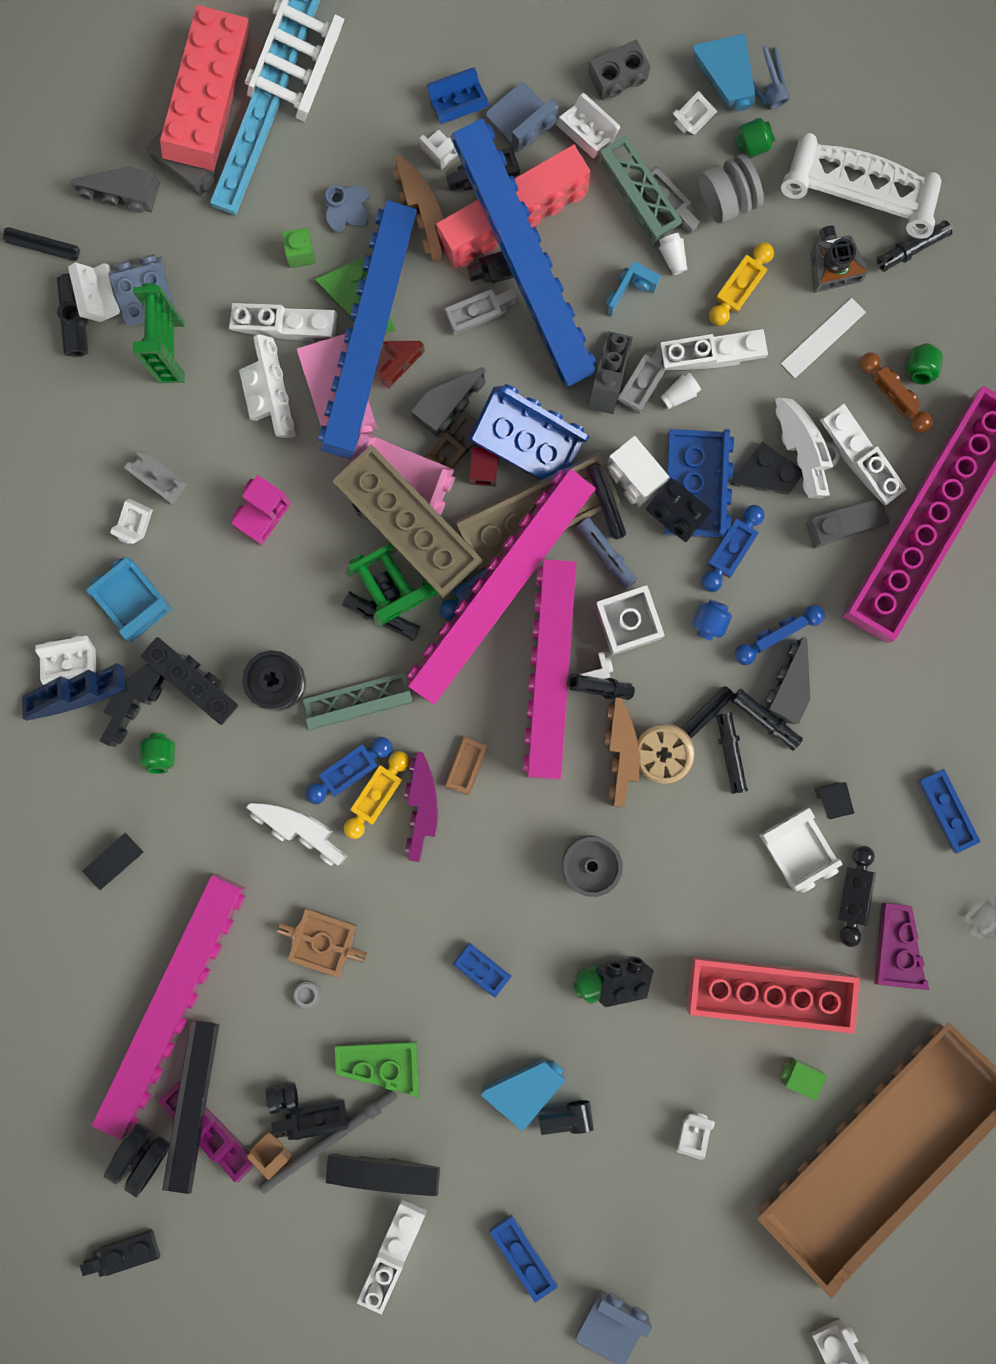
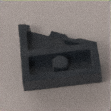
M762 441L732 482V485L752 487L755 490L761 491L770 490L775 493L788 495L803 474L801 468Z

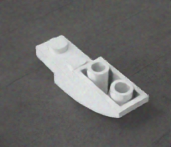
M232 303L229 329L251 335L259 334L278 339L314 342V338L329 339L335 337L338 313L335 310L284 308L282 305Z
M764 329L716 337L710 334L660 343L665 370H696L739 365L742 361L766 358L768 355Z
M775 399L777 405L776 415L781 422L783 431L782 441L787 450L798 452L797 463L802 469L805 493L808 495V498L821 499L830 496L824 470L832 468L833 464L819 429L811 417L793 399Z
M840 404L820 419L833 439L831 443L839 449L842 459L882 504L887 505L907 489L879 447H873L845 404Z
M250 803L246 807L251 811L250 817L261 825L265 822L273 828L271 833L281 841L285 839L288 841L293 840L298 834L301 836L298 840L309 849H312L313 846L321 852L319 857L332 866L334 863L341 865L346 859L347 855L327 840L333 830L316 819L294 809L279 805Z
M403 1199L401 1200L370 1269L357 1304L382 1315L427 1210Z

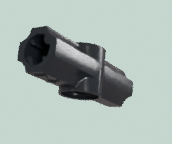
M61 274V276L57 277L59 297L57 314L61 320L64 355L84 357V355L88 354L86 333L88 319L79 316L70 274ZM77 311L76 317L68 320L69 314Z

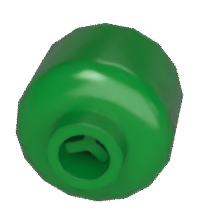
M756 118L741 125L738 129L739 137L735 138L739 153L745 152L748 158H754L770 151L772 142L775 141L769 121L764 122L762 118Z
M929 343L911 349L906 366L907 376L914 383L926 385L935 381L941 372L942 352Z
M163 733L150 734L149 738L144 739L140 743L139 762L141 767L145 768L146 772L150 774L167 773L168 769L172 768L175 764V743L171 739L166 738V735Z
M598 964L579 970L576 975V982L573 984L576 995L579 998L583 997L590 1004L599 1001L604 978L595 971Z

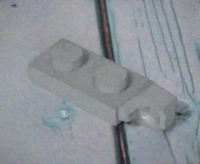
M655 167L651 174L682 219L681 226L689 234L693 233L698 228L699 220L693 215L695 210L691 206L692 202ZM643 190V195L652 204H656L658 198L656 194L652 191ZM661 212L669 222L673 221L668 213Z
M514 288L500 293L499 289L494 291L490 289L446 307L444 311L452 331L456 335L503 316L502 314L508 312L507 307L518 303V298Z
M660 345L655 353L648 351L647 354H644L617 399L618 402L638 414L641 413L666 371Z

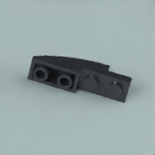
M148 663L128 678L125 682L126 690L115 694L109 701L103 713L111 716L112 719L103 733L100 742L112 747L121 744L128 733V730H126L130 720L133 721L140 711L139 703L151 705L152 701L156 702L163 690L161 685L165 678Z

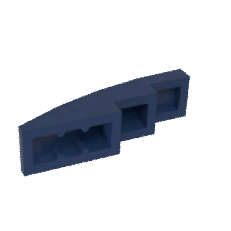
M116 663L98 673L87 670L71 679L60 676L22 696L23 719L28 721L64 713L104 700L126 690L124 666Z

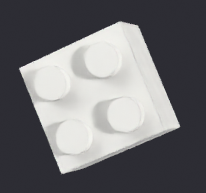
M636 436L632 437L611 454L606 466L614 484L619 483L625 490L623 494L631 504L636 503L639 508L656 495L669 479L668 474Z
M647 585L598 601L594 606L611 656L661 640L665 636Z

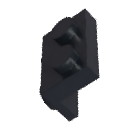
M672 477L646 507L648 513L684 542L691 538L712 512L709 507Z
M629 957L596 965L595 971L604 978L599 1003L606 1008L646 999L654 970L639 957Z

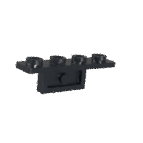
M156 637L141 654V658L218 724L223 725L238 708V704L223 692L224 690L219 686L221 681L211 672L203 673L199 669L201 664L191 655L185 657L178 654L161 638Z

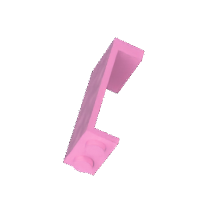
M345 334L297 348L320 425L327 426L329 417L324 416L328 400L333 401L335 397V392L331 391L334 376L340 377L342 368L337 367L341 351H347L348 344L344 343ZM369 401L367 402L359 437L360 434H372V430L378 429Z
M360 434L350 463L372 444L439 515L442 514L445 507L444 495L446 491L449 492L454 483L455 477L452 476L454 469L371 434Z

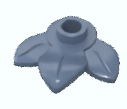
M333 185L325 191L324 202L328 208L326 220L335 232L341 233L346 224L360 227L368 223L367 212L362 204L369 199V192L358 185H352L347 188L341 185ZM336 196L342 198L340 202H333V198Z

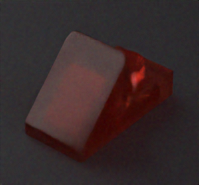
M420 340L383 342L384 349L394 358L393 361L391 359L388 360L380 370L382 372L380 374L381 382L390 389L425 352L424 344Z

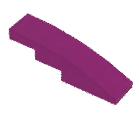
M177 1082L158 1101L173 1120L180 1082ZM206 1107L199 1146L212 1162L219 1163L234 1183L239 1182L254 1167L253 1163L246 1157L248 1150Z

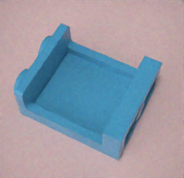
M126 557L125 559L120 558L110 566L111 570L104 576L99 575L90 582V587L86 591L95 598L117 625L124 639L133 642L173 608L132 559Z

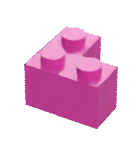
M257 474L254 479L251 478L245 484L242 497L246 503L244 506H239L232 516L234 520L231 524L262 546L291 505V501L283 491Z

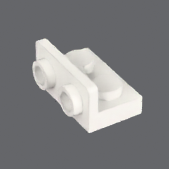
M79 263L68 266L80 317L102 322L120 313L118 300L109 277L111 272L109 264L103 263L95 268Z
M840 1318L810 1332L825 1364H869L863 1351L858 1352L854 1345L858 1340L850 1325L845 1327Z

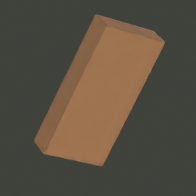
M463 736L444 786L470 795L488 745Z

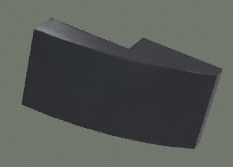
M125 832L83 869L82 872L99 890H102L136 860L143 851Z

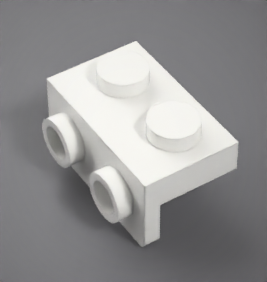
M584 93L579 95L575 105L559 116L556 125L593 159L599 155L600 150L613 143L620 129V125Z
M74 636L70 639L48 641L44 644L35 645V652L40 657V681L43 685L60 676L71 679L87 670L96 673V649L88 636Z

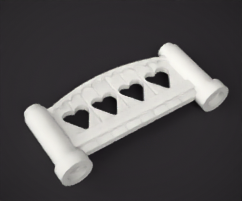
M805 133L798 140L789 173L784 176L781 191L789 198L800 199L806 195L809 187L875 209L884 210L885 212L907 218L906 229L908 234L912 237L923 239L929 237L934 230L935 219L933 216L942 181L940 175L935 172L927 173L925 177H921L893 161L868 152L846 147L820 145L817 143V138L814 134ZM823 158L828 162H836L839 167L826 174L819 159ZM848 166L853 170H861L864 175L852 182L849 180L844 167ZM874 174L878 178H886L889 183L877 190L874 188L869 175ZM894 182H899L903 186L909 185L914 191L902 198L899 196Z

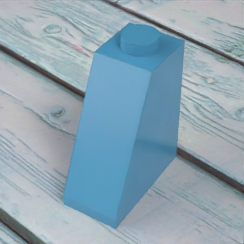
M746 34L693 45L694 61L728 110L744 111L755 105V90Z
M541 1058L485 1085L481 1090V1096L520 1130L524 1131L564 1083L565 1077L562 1074L564 1069L553 1059L548 1062L545 1058Z

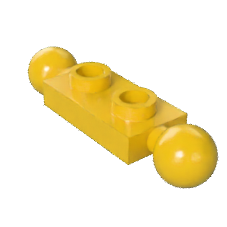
M763 242L754 248V259L746 254L715 299L721 305L714 306L709 312V320L713 325H725L730 318L729 310L737 314L764 277L768 269L762 264L769 263L774 257V249L769 243Z
M393 752L388 760V769L381 765L378 767L350 809L357 815L355 818L348 819L344 824L343 830L348 838H360L365 831V821L372 825L375 823L403 781L396 775L398 772L405 771L409 766L410 760L405 752Z

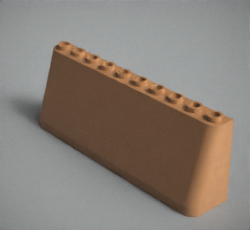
M939 1023L929 1034L933 1039L926 1046L920 1043L910 1053L913 1059L907 1066L901 1062L891 1073L895 1078L888 1085L883 1081L872 1092L876 1097L869 1104L863 1101L853 1112L857 1117L850 1124L845 1120L834 1131L838 1136L831 1143L825 1140L815 1152L819 1156L812 1163L807 1159L796 1170L799 1176L793 1182L787 1179L778 1188L777 1192L780 1196L774 1202L768 1199L758 1209L761 1215L757 1220L831 1299L841 1289V1286L845 1283L844 1280H849L851 1275L996 1126V1066L950 1023L945 1027Z

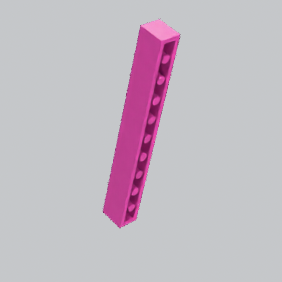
M565 468L563 471L560 469L551 479L553 485L547 493L543 491L534 503L537 505L531 514L527 513L518 524L521 528L515 536L511 534L502 546L504 550L501 555L492 558L486 567L488 570L483 579L478 578L470 588L471 595L466 601L463 599L456 606L454 618L451 622L446 621L438 631L439 638L434 644L431 642L427 645L422 653L424 658L418 665L414 664L407 672L406 677L408 679L406 683L408 687L432 704L437 702L596 489L572 469Z
M218 874L211 875L95 1117L92 1127L122 1140L139 1123V1119L136 1116L140 1108L144 1109L150 1100L151 1094L148 1091L152 1083L156 1084L161 1077L163 1069L160 1066L163 1059H168L175 1047V1044L172 1043L176 1033L180 1034L187 1022L184 1015L188 1008L192 1009L199 996L195 992L199 984H204L211 970L207 967L211 959L215 960L221 951L222 945L219 942L223 934L227 935L233 926L234 920L231 917L235 909L240 910L246 898L243 895L245 887Z

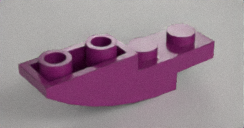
M417 752L416 757H411L409 772L413 773L412 783H406L404 798L408 799L407 805L418 807L417 812L412 811L410 827L414 828L413 837L407 838L405 854H409L408 860L420 862L425 836L436 837L438 822V802L434 777L423 752Z

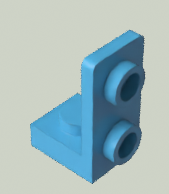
M633 261L630 269L625 267L618 280L621 283L618 290H612L606 301V304L609 305L607 314L613 315L631 282L635 283L634 285L643 292L650 291L655 293L661 275Z

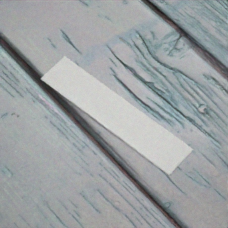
M851 298L781 363L782 366L796 378L866 312Z

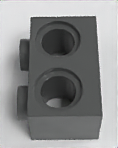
M636 39L590 60L588 73L601 100L607 97L614 98L620 95L624 89L631 86L638 87L648 79L650 64ZM633 64V65H635L637 68H636V69H630V68L627 67V65ZM611 75L614 79L607 80L603 76Z

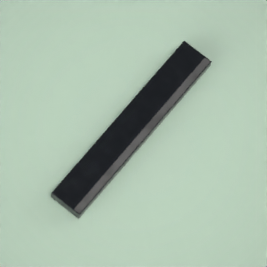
M192 1020L190 1022L162 1187L164 1191L184 1194L192 1193L219 1024Z

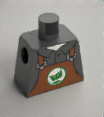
M834 225L820 229L819 233L822 242L816 243L811 250L814 293L862 282L867 276L868 270L853 237L847 235L838 238ZM845 238L855 245L856 256L846 271L840 274L832 273L825 267L824 257L835 240Z

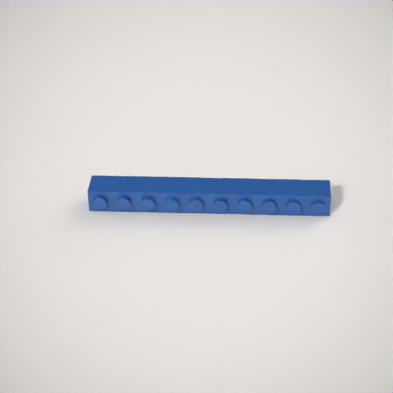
M482 118L453 132L450 139L563 387H569L597 373L594 368L597 365L595 357L591 351L587 352L583 343L586 341L585 335L580 327H576L572 319L575 317L573 308L569 302L565 303L561 294L564 292L563 286L559 278H554L550 268L553 267L551 259L547 252H542L539 245L541 242L539 232L536 227H531L528 217H530L529 210L525 202H520L516 194L518 191L517 183L512 175L508 176L504 167L507 165L505 156L501 150H497L493 142L495 135L489 123L485 124Z
M389 200L386 201L384 209H378L375 224L379 225L378 233L372 232L369 247L373 248L372 256L366 255L362 270L367 272L366 279H360L356 295H360L361 298L359 304H353L350 319H354L353 328L347 327L344 343L348 344L347 351H341L337 367L342 368L340 377L334 376L331 391L335 392V397L333 401L328 400L324 416L329 417L327 426L321 425L317 440L322 442L320 450L322 452L352 460L417 209Z

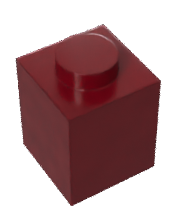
M480 446L478 448L472 447L470 484L496 487L499 457Z

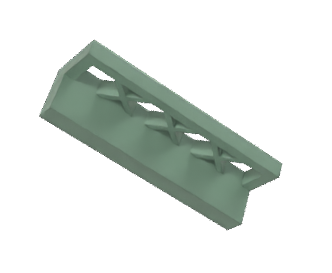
M626 135L600 150L597 163L652 247L656 246L664 234L682 224V219ZM624 146L630 154L628 161L617 159L613 152ZM629 168L641 171L643 174L642 183L630 179L628 176ZM643 190L652 191L658 197L656 204L645 202L642 197ZM657 212L668 213L673 221L662 227L656 219Z
M406 672L303 699L308 717L306 719L308 729L315 730L414 703L411 689L406 683L408 679ZM402 679L405 692L392 695L386 691L391 681ZM386 683L383 689L377 686ZM374 687L381 692L377 700L366 702L361 699L366 688ZM360 690L357 696L351 693ZM348 694L355 698L351 707L341 709L335 706L340 695ZM335 697V698L333 699L332 703H330V702H328L327 700H325V699H329V698ZM323 701L330 705L325 714L312 716L313 712L310 703Z

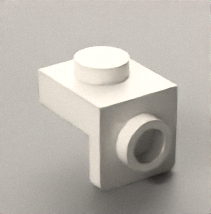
M698 91L680 111L676 109L673 112V115L677 118L674 123L684 134L689 131L695 135L714 116L717 110Z
M131 499L126 500L118 524L111 528L110 533L117 536L118 540L123 543H136L144 538L153 509Z
M604 652L598 653L597 659L600 669L579 675L600 679L610 678L609 673L613 672L610 657L605 658Z
M701 1113L688 1114L682 1120L676 1152L703 1160L706 1155L709 1134L714 1128L715 1122L708 1120V1117Z

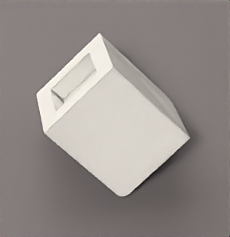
M437 130L428 139L424 135L419 138L420 149L441 170L458 156L450 137L447 138L440 130Z

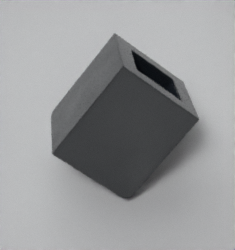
M838 782L815 788L817 799H822L827 819L854 814L846 782Z

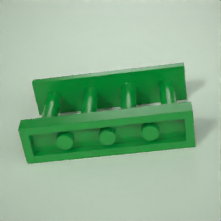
M144 283L142 287H133L134 295L144 307V338L141 341H133V353L158 383H185V373L174 359V327H185L184 320L161 286L153 283Z
M391 543L365 557L362 554L356 556L349 561L350 565L346 570L348 577L358 572L377 604V612H375L373 617L377 627L384 625L439 594L422 576V587L415 591L413 588H409L390 556L398 551ZM380 560L401 593L399 595L400 599L393 603L390 600H386L367 568ZM472 571L463 580L467 579Z

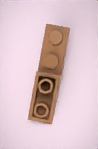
M395 156L397 166L392 167L395 182H401L403 191L399 192L401 204L417 209V225L419 230L424 229L426 236L422 238L425 254L430 253L432 262L442 260L436 223L444 218L439 204L420 173L402 156Z
M615 698L613 703L608 704L607 719H611L610 730H605L604 745L608 746V752L618 753V758L613 757L611 773L616 774L615 784H610L608 800H613L612 806L625 807L628 781L639 782V749L629 712L622 699Z

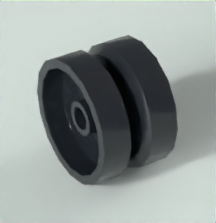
M268 650L258 653L249 660L243 671L242 683L245 694L253 703L267 710L282 711L290 709L300 701L305 692L306 677L304 669L297 660L281 651ZM274 677L279 679L278 685H272L271 681Z
M140 1123L135 1126L128 1137L121 1143L103 1176L116 1185L125 1178L128 1172H131L124 1185V1190L135 1198L146 1187L169 1151L170 1142L159 1136L145 1149L151 1137V1130Z

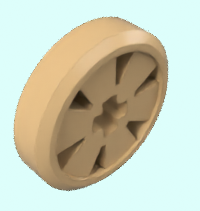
M654 725L648 728L637 741L639 770L644 776L654 782L663 784L676 782L689 772L694 762L695 750L691 738L683 729L675 725ZM663 747L668 748V752L672 753V756H668L666 760L661 759L662 755H658V752Z

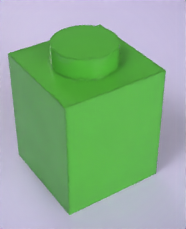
M308 227L282 232L286 258L290 268L316 264L313 242Z
M793 1057L790 1062L784 1064L780 1073V1077H782L781 1082L785 1087L814 1101L817 1100L827 1078V1075L821 1070Z

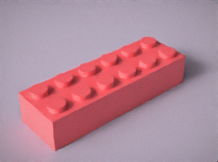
M196 5L160 139L163 159L211 171L215 170L249 38L248 18Z
M575 145L570 146L515 178L518 186L516 194L520 202L524 201L529 210L530 217H528L531 227L537 226L548 215L554 216L558 214L570 202L577 203L586 196V193H588L591 171ZM479 200L436 223L440 246L454 269L459 266H468L478 255L482 253L488 254L497 247L498 242Z
M691 956L686 1011L694 1016L855 1034L860 978L846 973Z

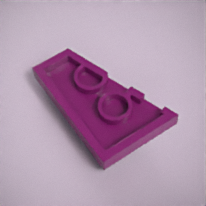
M882 902L874 984L930 990L923 971L924 961L923 956H920L917 942L919 937L912 906Z

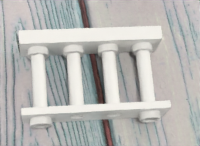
M277 0L273 9V14L276 17L255 70L250 69L245 80V84L248 85L247 95L252 97L257 86L293 103L294 107L298 109L295 118L305 122L345 19L335 14L332 23L326 22L325 24L288 6L289 0ZM283 16L321 33V37L325 38L323 46L317 45L315 47L280 30L279 27ZM274 39L313 57L312 60L316 62L314 69L308 68V70H305L269 53ZM265 63L303 80V84L307 85L304 94L301 92L297 94L261 77L260 75Z

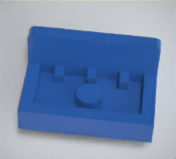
M475 67L427 84L431 106L440 124L489 107L488 99L479 83Z

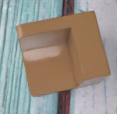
M268 1132L250 1149L246 1157L269 1180L288 1162L292 1153L278 1138H275L272 1132Z

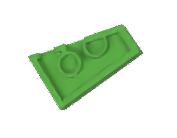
M363 258L315 279L316 283L349 316L351 315L353 304H359L361 298L360 295H356L360 279L365 280L367 272L362 271L364 266ZM390 317L385 335L395 331Z
M417 1041L335 1046L336 1075L364 1083H372L385 1087L388 1090L400 1091L409 1094V1096L419 1098Z

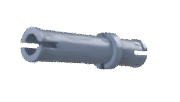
M590 517L576 527L607 565V571L615 575L625 590L638 580L625 564L623 555H618L591 521ZM592 534H594V535L596 536V538H597V539L599 540V542L603 545V547L606 549V551H604V550L600 547V545L597 543V541L593 538ZM609 556H611V557L614 559V561H615V562L617 563V565L621 568V570L623 571V573H621V572L619 571V569H618V568L615 566V564L611 561V559L609 558Z

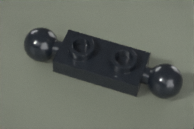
M859 846L854 850L853 860L857 867H847L838 920L847 922V926L840 931V940L847 947H855L861 942L862 935L858 929V924L868 925L876 872L867 871L868 866L875 859L874 851L868 846Z

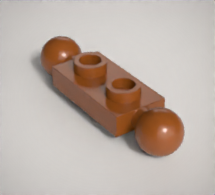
M865 353L859 361L861 370L874 375L872 381L905 419L910 416L911 426L916 432H927L932 427L933 419L929 413L918 410L921 405L918 403L915 393L909 389L907 390L902 385L901 379L895 371L889 370L887 366L883 369L880 367L881 360L876 353Z

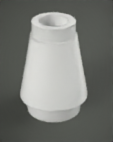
M679 233L660 239L659 250L672 274L677 275L687 271L684 240L680 238Z
M688 373L686 376L682 374L660 397L667 408L671 409L697 397V393L701 391V388L691 373Z

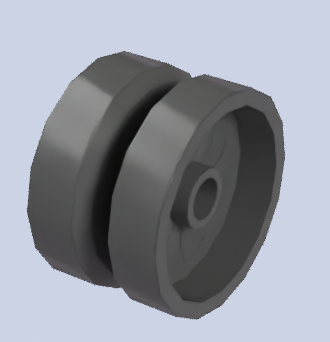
M585 836L576 839L567 847L562 857V872L566 882L574 891L584 896L599 897L609 893L617 886L622 876L623 862L619 851L612 843L597 836ZM594 861L597 864V869L589 871L587 865L589 862Z

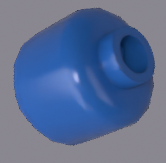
M712 599L701 603L692 622L693 626L699 630L697 635L711 641L713 637L724 636L732 619V615L728 611L729 607Z

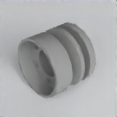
M740 154L734 157L733 160L725 161L723 169L717 165L699 174L698 181L703 202L709 215L718 225L737 218L739 211L746 214L751 209L762 207L764 202L762 184L753 163L746 155Z

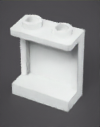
M810 808L799 810L759 834L791 890L796 892L800 890L801 893L812 889L815 886L814 881L819 878L828 879L839 872L837 868L843 865L841 860L835 857L813 820L815 816Z

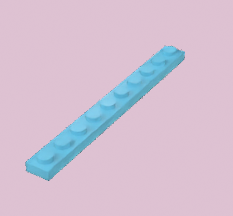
M290 0L288 6L314 18L321 0ZM283 16L279 27L280 30L305 41L310 29L286 16ZM274 39L269 53L292 64H296L300 51ZM265 63L260 75L284 88L287 87L291 77L290 74ZM257 86L255 87L210 204L213 208L237 215L282 98Z

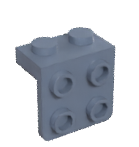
M521 82L487 111V119L519 153L526 146H530L542 132L550 129L556 123L558 105L552 98L544 104L526 83Z
M155 254L141 257L140 262L130 264V261H123L114 265L115 268L111 270L109 277L127 325L144 322V307L134 295L133 287H142L144 283H153L161 286L175 307L164 273L166 265L163 256L156 258Z
M600 1289L577 1333V1341L616 1364H626L640 1335L647 1338L652 1326L649 1316L644 1310L637 1306L631 1307L624 1303L619 1296L613 1293L608 1294Z

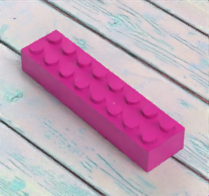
M544 559L543 566H538L536 586H541V593H536L534 612L539 613V620H534L532 639H537V647H532L530 665H535V674L530 673L528 692H533V701L528 700L526 718H531V728L525 729L524 745H529V755L523 756L522 771L528 772L527 777L561 779L576 561Z

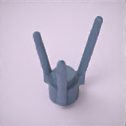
M763 46V53L773 82L765 87L766 92L764 94L753 81L754 90L763 106L769 104L771 109H776L790 100V94L786 87L778 48H773L775 70L768 47Z

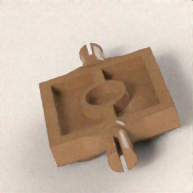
M308 908L305 909L302 920L296 928L280 923L277 934L292 938V948L288 961L337 978L340 977L343 965L349 958L364 963L368 953L352 948L353 936L357 925Z

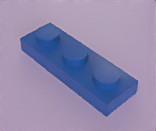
M945 769L936 771L918 780L953 853L957 854L980 843L981 841Z
M513 1214L489 1229V1233L535 1303L558 1288L557 1282Z

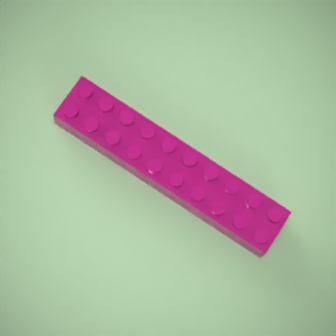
M982 386L972 394L841 616L887 644L897 639L996 470L995 392Z

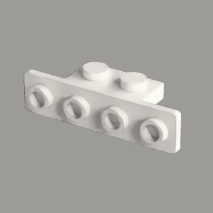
M257 334L253 339L258 361L239 370L250 420L258 421L271 415L275 435L292 439L296 437L294 421L291 417L288 404L289 398L285 390L283 372L278 360L277 346L272 337Z

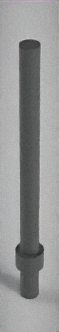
M389 1090L377 1100L372 1099L363 1105L364 1109L348 1120L349 1129L326 1135L279 1169L269 1180L265 1179L258 1184L261 1192L265 1194L369 1118L374 1119L381 1114V1109L398 1098L396 1093Z

